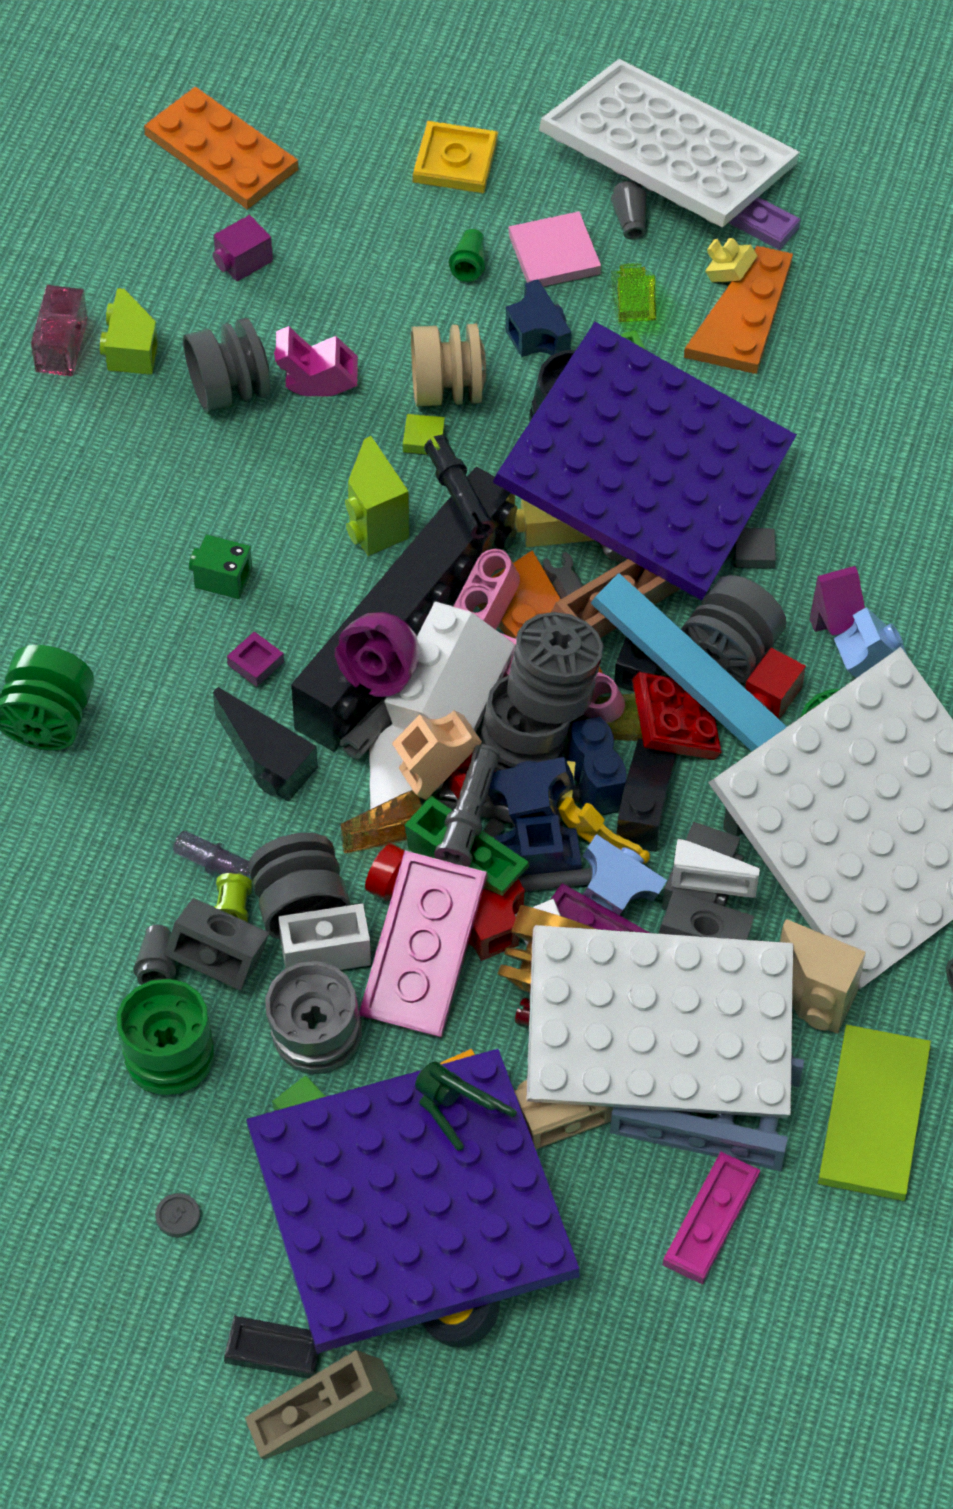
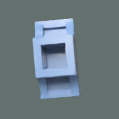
M867 607L853 615L855 619L853 625L847 631L834 638L847 671L855 678L900 647L906 653L903 640L896 627L892 623L886 625Z
M597 834L582 856L588 861L592 870L591 881L583 895L620 915L627 903L634 899L643 898L653 902L667 881L643 865L644 859L639 854L626 847L620 850Z

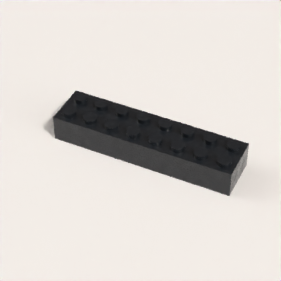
M477 466L467 476L489 517L493 520L495 524L494 530L488 535L482 523H479V527L485 537L480 539L473 538L459 509L450 496L291 684L294 729L335 752L340 746L342 738L351 732L365 714L382 699V697L370 695L369 692L372 689L366 688L361 683L356 688L346 679L338 667L335 658V648L339 645L340 634L351 622L366 613L387 612L405 621L416 636H418L434 602L454 606L475 563L482 553L490 549L507 550L510 548L517 535L515 516L518 507L515 505L514 494L493 483L495 476Z

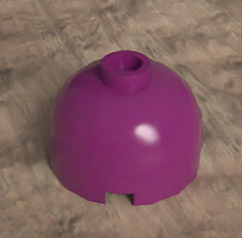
M387 612L366 613L351 622L340 634L339 645L335 648V658L338 667L346 679L356 688L361 683L366 688L372 689L369 694L376 697L392 696L400 692L410 681L419 665L420 645L416 634L405 621Z

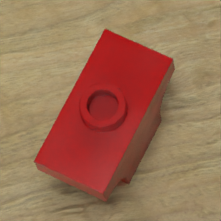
M519 879L503 896L487 889L483 890L468 943L475 949L481 961L505 952L506 948L519 946L520 937L512 932L516 920L515 914L518 913L520 905H524L525 890Z

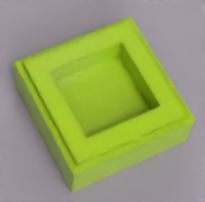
M407 414L403 437V452L426 454L424 446L429 439H431L435 448L440 450L434 436L444 435L445 417Z

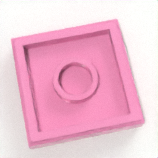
M580 212L509 226V237L527 283L539 279L544 287L601 274V264Z

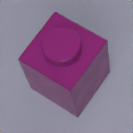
M250 214L213 235L215 249L213 259L217 267L223 272L227 271L236 282L273 262L272 238Z

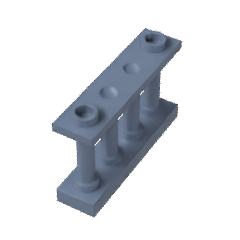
M791 1055V1086L799 1087L804 1060L797 1059L793 1055ZM613 1107L611 1116V1134L718 1157L720 1152H723L747 1164L777 1171L782 1169L788 1140L787 1136L779 1135L776 1132L778 1117L761 1116L759 1128L751 1129L735 1125L733 1123L734 1115L717 1114L716 1118L710 1120L693 1116L690 1112Z

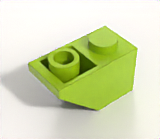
M117 288L114 303H108L106 325L109 327L108 332L101 333L100 354L106 355L108 371L152 375L158 350L156 321L125 289Z

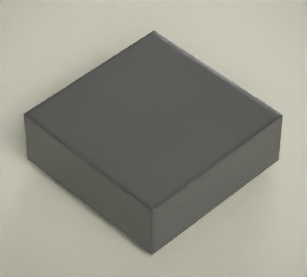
M743 528L735 542V568H775V528Z

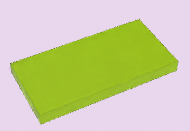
M846 1024L817 1184L905 1201L931 1045L930 1040Z

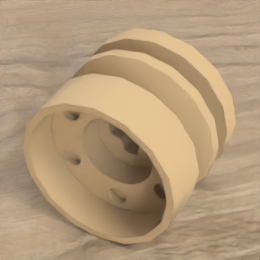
M451 325L449 342H441L437 326L411 327V360L415 406L441 405L444 388H451L455 404H462L463 387H468L471 404L481 403L482 391L486 382V358L478 325H466V341L460 340L459 326Z

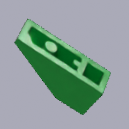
M430 796L404 825L408 849L413 853L437 859L434 852L436 846L442 843L447 829L444 821L446 816L453 810ZM481 831V834L475 837L470 851L473 859L469 867L487 872L488 875L484 889L503 896L529 867V862L484 831Z

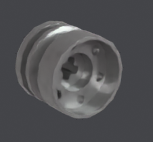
M320 961L299 962L284 969L271 982L265 998L266 1016L274 1046L282 1060L296 1070L310 1074L325 1073L344 1065L356 1053L362 1038L361 1019L355 989L346 974L334 965Z

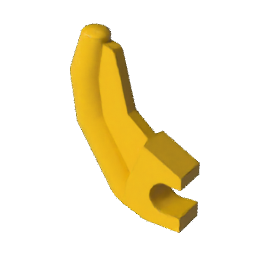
M566 796L558 809L562 820L568 828H576L578 836L591 843L597 834L620 850L623 847L633 850L644 859L643 864L649 862L650 852L643 850L639 845L609 830L603 824L605 819L592 804L586 803L581 810L575 805L573 798Z

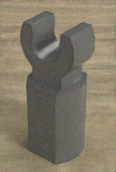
M567 552L562 553L561 563L563 567L561 568L553 567L548 558L543 559V569L550 582L554 583V589L560 599L583 586L578 574L574 571L572 572L573 559Z

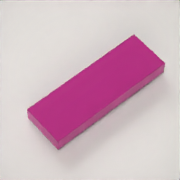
M720 1152L663 1259L662 1266L703 1285L759 1178L760 1170Z

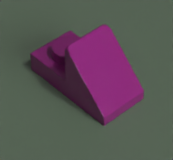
M856 566L817 576L809 618L815 632L828 629L829 633L833 636L842 634L853 625L855 620L853 615L865 608Z

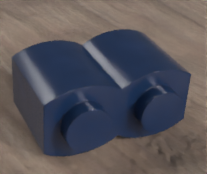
M601 717L572 723L566 751V761L575 762L574 779L579 783V801L582 807L589 803L600 814L619 811L626 782V768L621 757L613 750L614 738L609 725Z

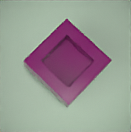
M255 631L227 655V665L256 687L284 663V653Z

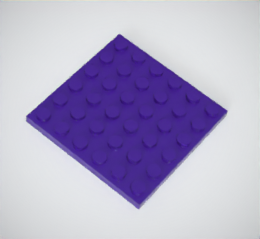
M595 321L498 470L493 483L694 597L703 600L797 434Z
M499 1049L442 1064L465 1082L504 1102V1104L512 1107L517 1112L515 1117H510L496 1109L488 1110L462 1094L448 1107L439 1105V1110L464 1145L461 1151L455 1149L432 1115L419 1105L423 1095L416 1090L415 1082L422 1070L246 1119L249 1135L317 1353L580 1277V1269Z

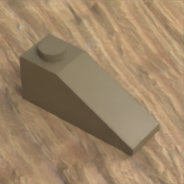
M355 1350L245 1417L260 1458L267 1459L357 1424L398 1400V1397L382 1359Z

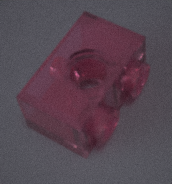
M46 285L31 340L35 372L73 376L88 319L84 289Z

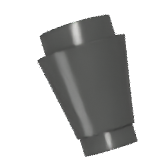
M636 181L619 183L613 188V195L610 198L624 236L628 239L640 238L646 233L647 193L642 189L641 184Z
M151 925L145 931V936L133 968L140 985L151 980L173 979L176 975L175 961L164 956L171 932L163 925Z

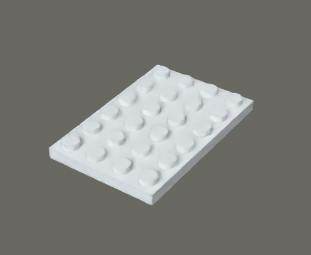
M621 59L615 61L542 117L539 131L549 135L557 142L566 144L583 153L584 156L600 162L613 169L616 173L636 181L646 189L670 199L678 206L685 207L704 217L710 223L724 227L795 166L800 153Z
M535 925L532 938L526 1101L778 1118L789 1117L791 1108L793 943Z

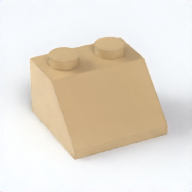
M786 919L783 924L780 942L793 943L792 1004L797 1016L818 1030H830L838 1034L857 995L866 952Z

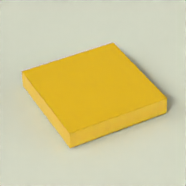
M427 121L413 171V182L484 193L498 142V131Z

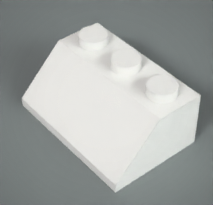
M434 602L417 636L420 645L419 665L407 685L400 692L387 696L384 702L393 726L405 730L419 714L428 719H440L455 710L465 716L476 732L485 714L489 691L498 680L502 679L514 655L515 644L474 613Z

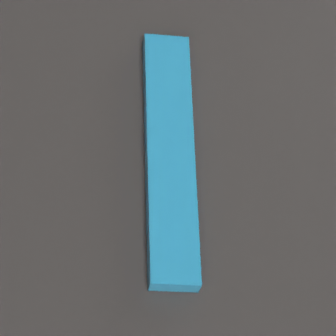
M620 573L592 600L591 604L751 751H754L787 727Z

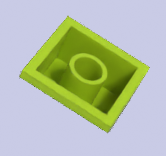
M372 436L365 438L348 480V499L345 500V506L349 514V522L346 523L348 535L355 545L360 543L367 556L409 539V491Z

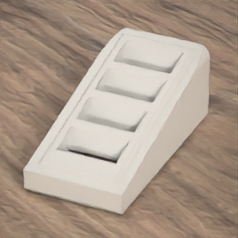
M677 839L672 886L753 898L756 897L760 868L698 844Z

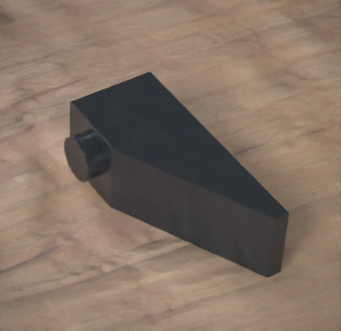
M217 687L213 691L215 715L254 780L267 794L272 796L278 795L289 802L318 768L317 746Z
M638 738L625 783L616 835L639 845L643 850L656 852L677 753L644 748L643 739Z

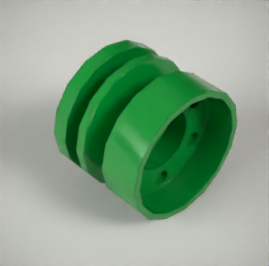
M27 645L16 650L5 677L6 684L0 691V731L15 742L30 748L47 751L62 750L71 746L76 739L78 726L83 718L82 711L88 703L95 682L92 670L74 654L57 647Z
M173 979L151 980L134 988L123 999L117 1012V1031L122 1046L125 1067L132 1081L145 1091L159 1095L181 1094L196 1087L209 1074L214 1062V1044L207 1005L200 993L187 983Z

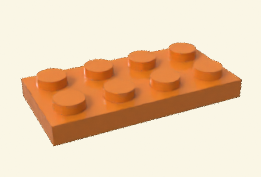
M196 86L144 125L145 136L247 210L298 170V159Z

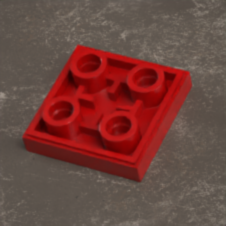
M639 672L632 679L644 748L715 760L722 753L715 717L675 680L669 677Z

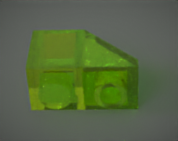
M642 263L619 264V271H611L615 319L618 322L656 321L655 275L646 269L645 266H642Z

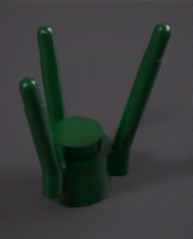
M436 1061L426 1065L419 1073L415 1082L416 1090L423 1095L419 1105L432 1115L457 1151L463 1150L464 1145L439 1110V1105L448 1107L462 1094L488 1110L496 1109L510 1117H515L517 1114L516 1110L465 1082Z

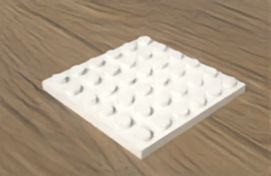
M901 647L708 782L812 930L866 952L858 989L864 987L953 920V719Z

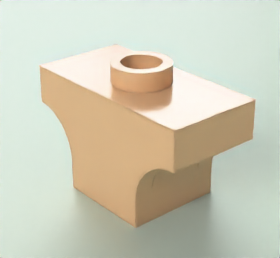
M455 710L440 719H428L419 714L392 742L403 760L399 766L401 773L414 793L425 800L473 752L474 747L482 743L465 716Z

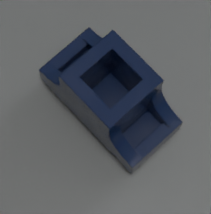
M539 279L525 283L524 298L506 307L505 332L520 356L524 357L538 352L554 355L564 350H571L572 332L566 324L565 314L559 304L554 305Z
M564 757L542 762L524 761L518 763L513 768L494 771L488 795L494 806L502 805L508 807L509 815L514 824H516L517 818L558 815L557 806L559 800L565 793L575 789L573 773Z
M558 815L517 818L515 827L511 831L493 836L494 839L529 862V867L521 876L582 868L576 828L561 827Z

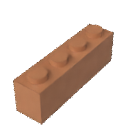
M627 559L557 601L551 612L571 614L586 621L598 632L601 638L617 627L600 613L591 602L618 573L654 605L680 588Z

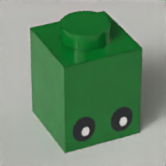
M207 534L200 548L193 549L189 560V570L193 571L195 588L238 600L253 569L251 546Z

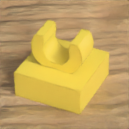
M729 238L723 247L718 239H714L707 249L708 255L713 261L705 272L711 282L740 281L756 259L757 254L752 245H738L733 238Z

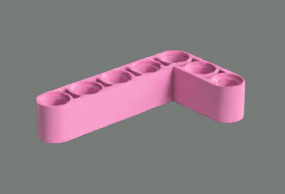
M490 549L482 553L453 606L474 613L495 630L520 582L519 573L508 554L500 549ZM505 568L502 575L491 578L494 571ZM487 603L484 610L476 613L473 612L478 604ZM502 634L516 645V639ZM513 657L502 678L509 675ZM598 672L591 704L583 715L589 718L601 717L606 723L613 722L624 712L625 700L614 680ZM604 693L611 694L610 699L604 704H595L596 699Z

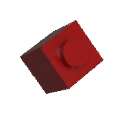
M771 647L747 679L745 689L780 720L803 687L806 665Z

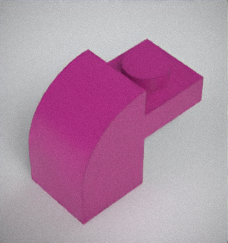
M289 326L276 331L274 357L278 366L286 371L285 387L302 396H333L357 386L358 356L337 336L310 346Z

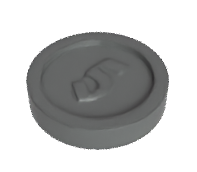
M175 1193L168 1195L160 1201L156 1208V1223L158 1228L170 1237L179 1238L187 1236L197 1228L200 1222L199 1206L192 1197L186 1194Z

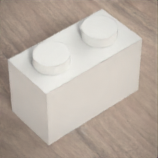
M363 903L278 916L285 969L299 962L309 961L331 964L339 970L371 965L370 938Z

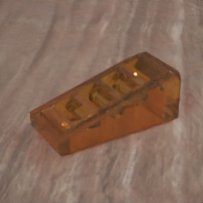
M413 790L405 792L340 824L343 852L350 853L407 840L404 825L421 807L419 796Z

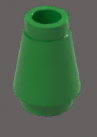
M467 229L464 231L449 258V268L456 279L463 282H471L476 280L485 270L484 235L477 229Z

